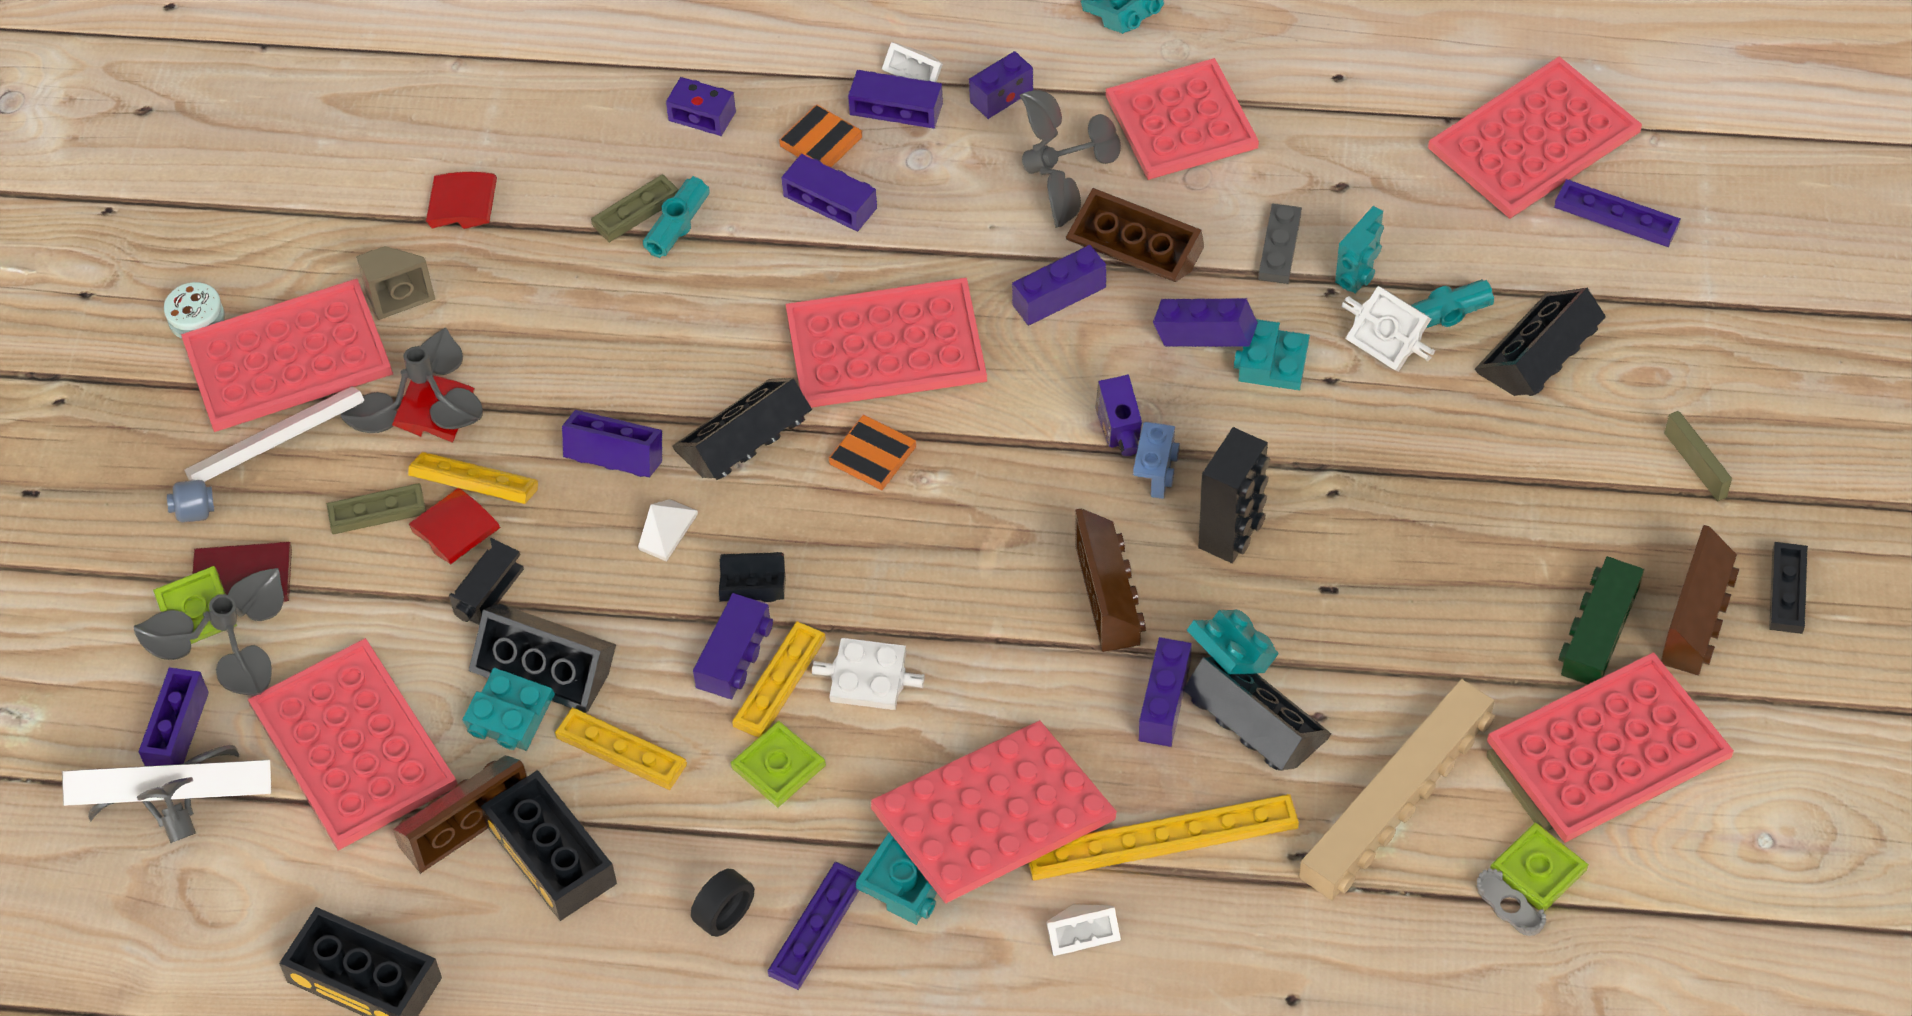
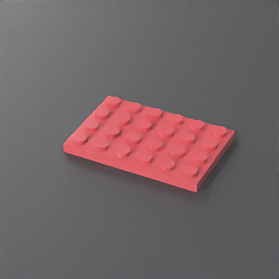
M1559 56L1430 139L1428 149L1511 219L1565 183L1566 179H1571L1640 133L1642 124Z
M967 277L786 304L799 388L811 408L987 382V373Z
M357 278L181 334L214 432L343 391L351 386L356 387L393 375L391 365Z
M366 638L266 689L262 694L248 699L250 707L338 851L445 794L457 785L456 778Z
M1654 652L1489 733L1487 738L1489 745L1564 843L1730 759L1734 752Z
M1040 720L871 800L872 811L945 904L1114 821L1117 813Z

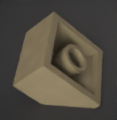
M387 246L356 256L367 297L378 320L435 300L427 263L423 256Z

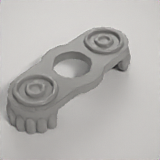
M1491 868L1483 870L1477 878L1478 893L1493 907L1496 915L1502 920L1508 921L1523 935L1535 936L1540 933L1546 923L1544 910L1540 909L1537 912L1527 902V899L1521 892L1512 889L1502 880L1503 873L1501 871L1498 872L1497 869L1492 871ZM1505 898H1514L1520 903V909L1515 913H1507L1501 908L1500 902Z

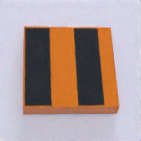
M816 104L779 139L780 147L797 157L803 154L821 161L826 166L832 167L862 138V130Z
M863 414L831 454L829 464L883 490L916 448V440Z

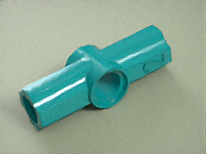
M694 176L686 179L676 195L663 203L661 216L643 240V247L651 255L658 258L666 256L678 238L690 231L692 218L710 194L709 186L702 179Z
M1481 279L1453 290L1449 286L1439 287L1431 292L1428 299L1411 304V306L1432 318L1426 328L1440 323L1444 327H1451L1462 321L1466 314L1493 305L1494 296L1489 282Z

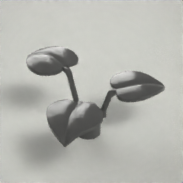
M1040 90L1028 91L1019 96L1026 107L1028 120L1034 134L1042 141L1039 144L1033 145V149L1023 153L1022 163L1025 170L1030 174L1040 172L1041 175L1050 174L1047 181L1048 195L1055 228H1058L1074 218L1081 207V197L1076 182L1072 178H1065L1063 171L1052 169L1057 164L1058 157L1094 147V154L1098 162L1108 164L1118 158L1121 151V142L1113 122L1107 116L1098 114L1093 116L1088 124L1091 142L1056 151L1053 147H1049L1046 144L1058 135L1056 128L1062 123L1059 104L1047 92Z
M444 328L426 340L421 346H414L405 351L403 358L406 369L401 370V381L394 403L389 395L374 392L363 396V403L341 413V418L346 424L361 432L380 433L392 428V423L397 414L395 409H398L402 402L407 378L418 384L429 381L437 399L440 400L434 403L430 409L431 419L441 428L458 429L474 424L482 418L483 408L477 396L466 389L455 388L450 390L446 396H443L434 380L433 373L438 375L449 374L458 369L463 362V353L460 346L452 338L449 331Z
M279 569L264 570L247 576L233 585L228 595L221 594L212 598L209 603V611L204 612V618L194 632V625L189 616L180 611L170 610L158 613L148 620L134 625V633L140 644L152 655L165 660H176L190 653V640L197 639L207 623L211 621L214 628L221 631L227 630L234 653L225 655L219 660L216 668L219 683L233 693L250 696L260 695L267 689L271 681L272 666L270 658L263 649L255 645L247 646L239 651L234 626L237 622V615L242 617L246 614L251 620L265 621L273 618L280 612L283 606L284 595Z
M233 745L220 746L201 753L183 764H198L205 759L222 755L239 757V753ZM193 777L170 781L162 787L149 789L137 796L138 801L148 798H164L168 807L162 810L164 817H162L150 801L142 802L156 818L159 827L164 826L170 843L196 834L190 818L194 814L191 808V798L184 799L185 809H183L181 803L174 805L171 799L177 789L193 782ZM114 803L95 804L88 814L90 822L102 809Z

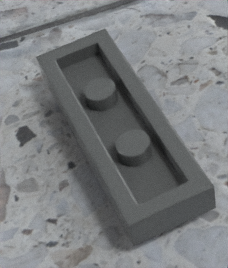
M1272 203L1258 280L1289 284L1302 207Z

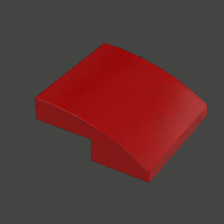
M453 172L434 176L426 218L428 225L433 229L458 222L463 229L490 223L497 176L494 173Z
M433 376L443 396H446L450 390L455 388L466 389L472 393L475 390L474 387ZM411 380L392 425L420 437L423 431L452 443L458 432V429L441 428L432 421L430 409L434 403L440 400L437 399L429 381L418 384Z
M460 488L454 490L409 523L412 532L429 543L434 554L450 565L501 528L499 523L476 500Z

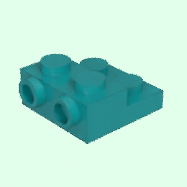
M1163 0L1080 1L1083 11L1102 17L1104 27L1122 34L1138 28L1143 19L1159 13L1164 5Z
M1375 206L1370 208L1339 243L1335 283L1355 294L1363 285H1368L1375 274V269H1373L1374 260L1382 249L1380 238L1384 230V225L1382 224L1383 210Z
M1256 319L1258 324L1250 347H1243V351L1236 350L1234 368L1239 369L1238 382L1300 391L1310 335L1279 330V322Z
M1237 609L1219 610L1212 620H1193L1187 629L1190 635L1228 674L1265 673L1279 654L1275 650L1270 638L1264 633L1257 631L1250 618Z
M493 668L482 692L476 691L462 720L467 727V732L476 738L484 740L486 737L497 740V743L506 749L515 750L517 747L527 751L555 693L550 687Z
M889 832L856 881V889L886 903L887 911L917 925L921 917L928 919L931 916L936 905L934 897L937 892Z

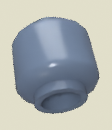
M203 480L176 482L173 486V494H167L168 513L175 512L176 519L181 523L206 520L209 512H214L212 487H206Z

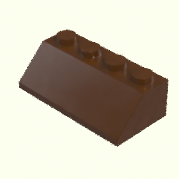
M1092 188L1066 235V240L1084 247L1091 245L1096 252L1175 283L1192 271L1204 249L1201 229Z
M1082 508L1075 509V547L1101 650L1106 652L1140 646L1141 632L1146 631L1143 613H1137L1135 605L1139 604L1136 586H1130L1128 579L1132 578L1130 562L1128 559L1123 560L1121 552H1125L1122 533L1116 534L1113 521Z
M1707 525L1702 527L1671 621L1661 662L1665 666L1698 676L1702 665L1710 664L1715 646L1709 645L1711 637L1718 639L1723 620L1718 619L1719 611L1726 613L1732 595L1726 593L1727 586H1735L1739 573V568L1734 567L1737 554Z
M507 755L497 761H492L482 771L470 779L461 781L456 785L455 789L441 798L432 800L426 808L414 816L403 819L393 829L399 848L420 874L488 829L481 805L526 778L524 764L520 760Z

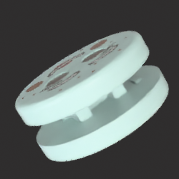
M192 282L183 284L174 289L164 302V313L169 327L181 339V334L224 321L225 313L219 294L213 287L205 283Z

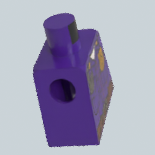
M1129 374L1098 381L1095 409L1108 446L1111 448L1119 446L1123 456L1136 454L1138 441L1140 440L1142 420Z

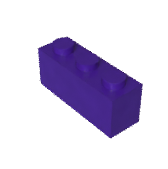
M857 70L848 94L850 115L935 129L943 105L942 83Z
M803 154L795 160L781 177L784 197L857 232L877 209L876 189L870 184L860 182L843 171L835 170L824 165L821 161Z
M1088 245L1012 282V305L1029 326L1106 288V264L1093 247Z
M1247 298L1161 299L1153 320V324L1165 347H1250L1258 324Z
M575 410L562 425L563 457L649 478L662 463V430L579 410Z
M732 593L693 669L695 687L697 689L732 700L737 689L743 688L747 678V669L750 663L756 662L760 652V643L763 637H768L772 630L773 619L770 618L768 604Z
M1159 637L1139 719L1140 742L1172 747L1184 695L1183 689L1187 683L1191 665L1192 643Z
M168 668L138 751L144 766L180 765L185 762L209 694L200 671Z

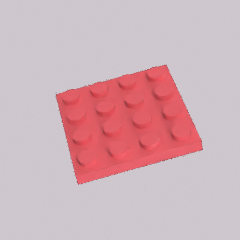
M1215 58L1106 89V98L1147 180L1258 149L1259 140Z

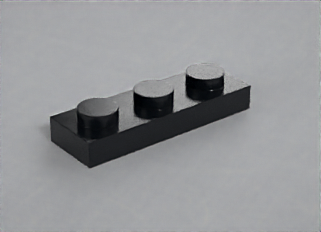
M1774 542L1772 549L1769 630L1803 634L1805 628L1808 550L1806 545Z

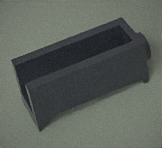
M491 537L492 548L490 550L487 549L454 591L455 594H449L454 614L462 621H472L480 625L483 610L497 605L524 570L523 565L516 563V560L521 555L520 551Z

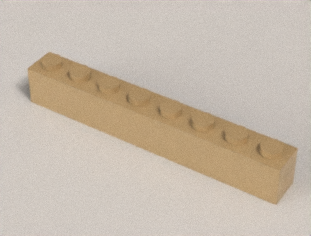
M1461 679L1301 860L1299 878L1331 901L1340 892L1346 893L1354 883V875L1361 868L1365 870L1370 866L1375 858V851L1380 845H1388L1396 833L1395 828L1400 822L1406 823L1412 817L1416 810L1415 805L1421 798L1426 800L1435 789V782L1441 775L1446 777L1451 772L1460 753L1465 755L1473 746L1480 730L1485 732L1490 727L1495 718V715L1492 714L1495 700Z

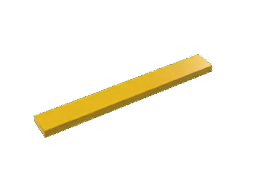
M1286 794L1088 833L1028 864L1032 880L1035 881L1298 829L1299 821L1291 795Z

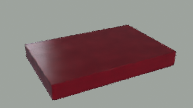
M290 542L196 548L194 549L192 574L215 566L225 594L228 595L233 585L243 578L260 571L278 568L284 601H289L292 546Z

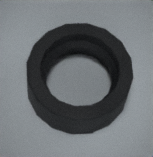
M727 868L718 872L710 878L696 896L691 907L693 922L711 936L719 937L726 934L743 918L754 898L755 888L753 884L734 869Z

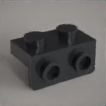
M784 553L720 555L719 602L729 601L732 593L763 602L785 599L786 573Z

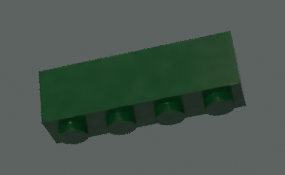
M1608 556L1602 568L1596 566L1590 581V585L1594 586L1592 593L1585 592L1579 609L1584 611L1582 617L1575 616L1569 635L1573 636L1570 644L1564 642L1558 661L1563 662L1561 676L1587 685L1604 677L1639 591L1644 573L1643 568Z

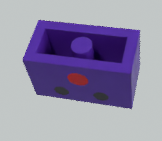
M1016 51L969 78L970 103L987 119L1020 100V94L1033 91V67Z
M683 77L679 78L666 100L669 121L718 136L723 135L736 113L734 92Z

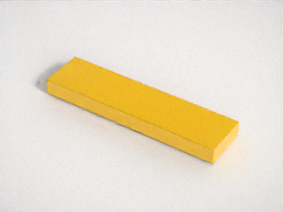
M421 452L408 467L409 476L526 504L538 490V480L426 452Z
M798 621L795 622L732 720L734 728L757 738L770 728L826 640L824 632Z
M573 707L555 731L557 739L668 790H671L687 766L685 758Z

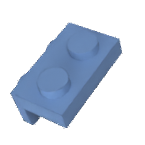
M1144 422L1133 475L1152 479L1151 497L1164 499L1166 487H1172L1174 468H1170L1171 461L1177 462L1180 443L1174 442L1175 426Z

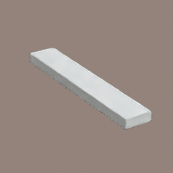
M351 386L184 471L190 481L203 480L205 482L363 403L364 398L358 389Z
M270 760L62 771L63 805L138 801L137 796L149 789L162 787L170 781L193 777L194 781L177 789L171 799L271 794ZM148 798L141 801L164 800V798Z

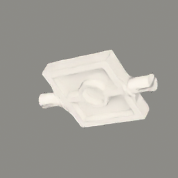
M1377 286L1371 298L1363 305L1350 296L1345 298V301L1354 307L1343 302L1342 308L1356 315L1354 325L1345 339L1398 372L1408 356L1413 352L1426 361H1429L1432 357L1425 352L1434 355V349L1420 342L1422 334L1432 318L1380 286Z
M841 638L838 655L833 663L814 661L812 666V675L831 676L830 702L896 710L898 695L902 691L903 686L923 688L925 680L924 674L905 672L906 646Z

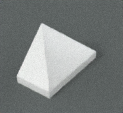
M891 42L882 70L895 76L937 82L943 63L929 53Z
M670 499L651 504L638 545L639 550L667 562L698 515V511Z
M1073 904L1046 921L1053 956L1121 940L1114 906Z

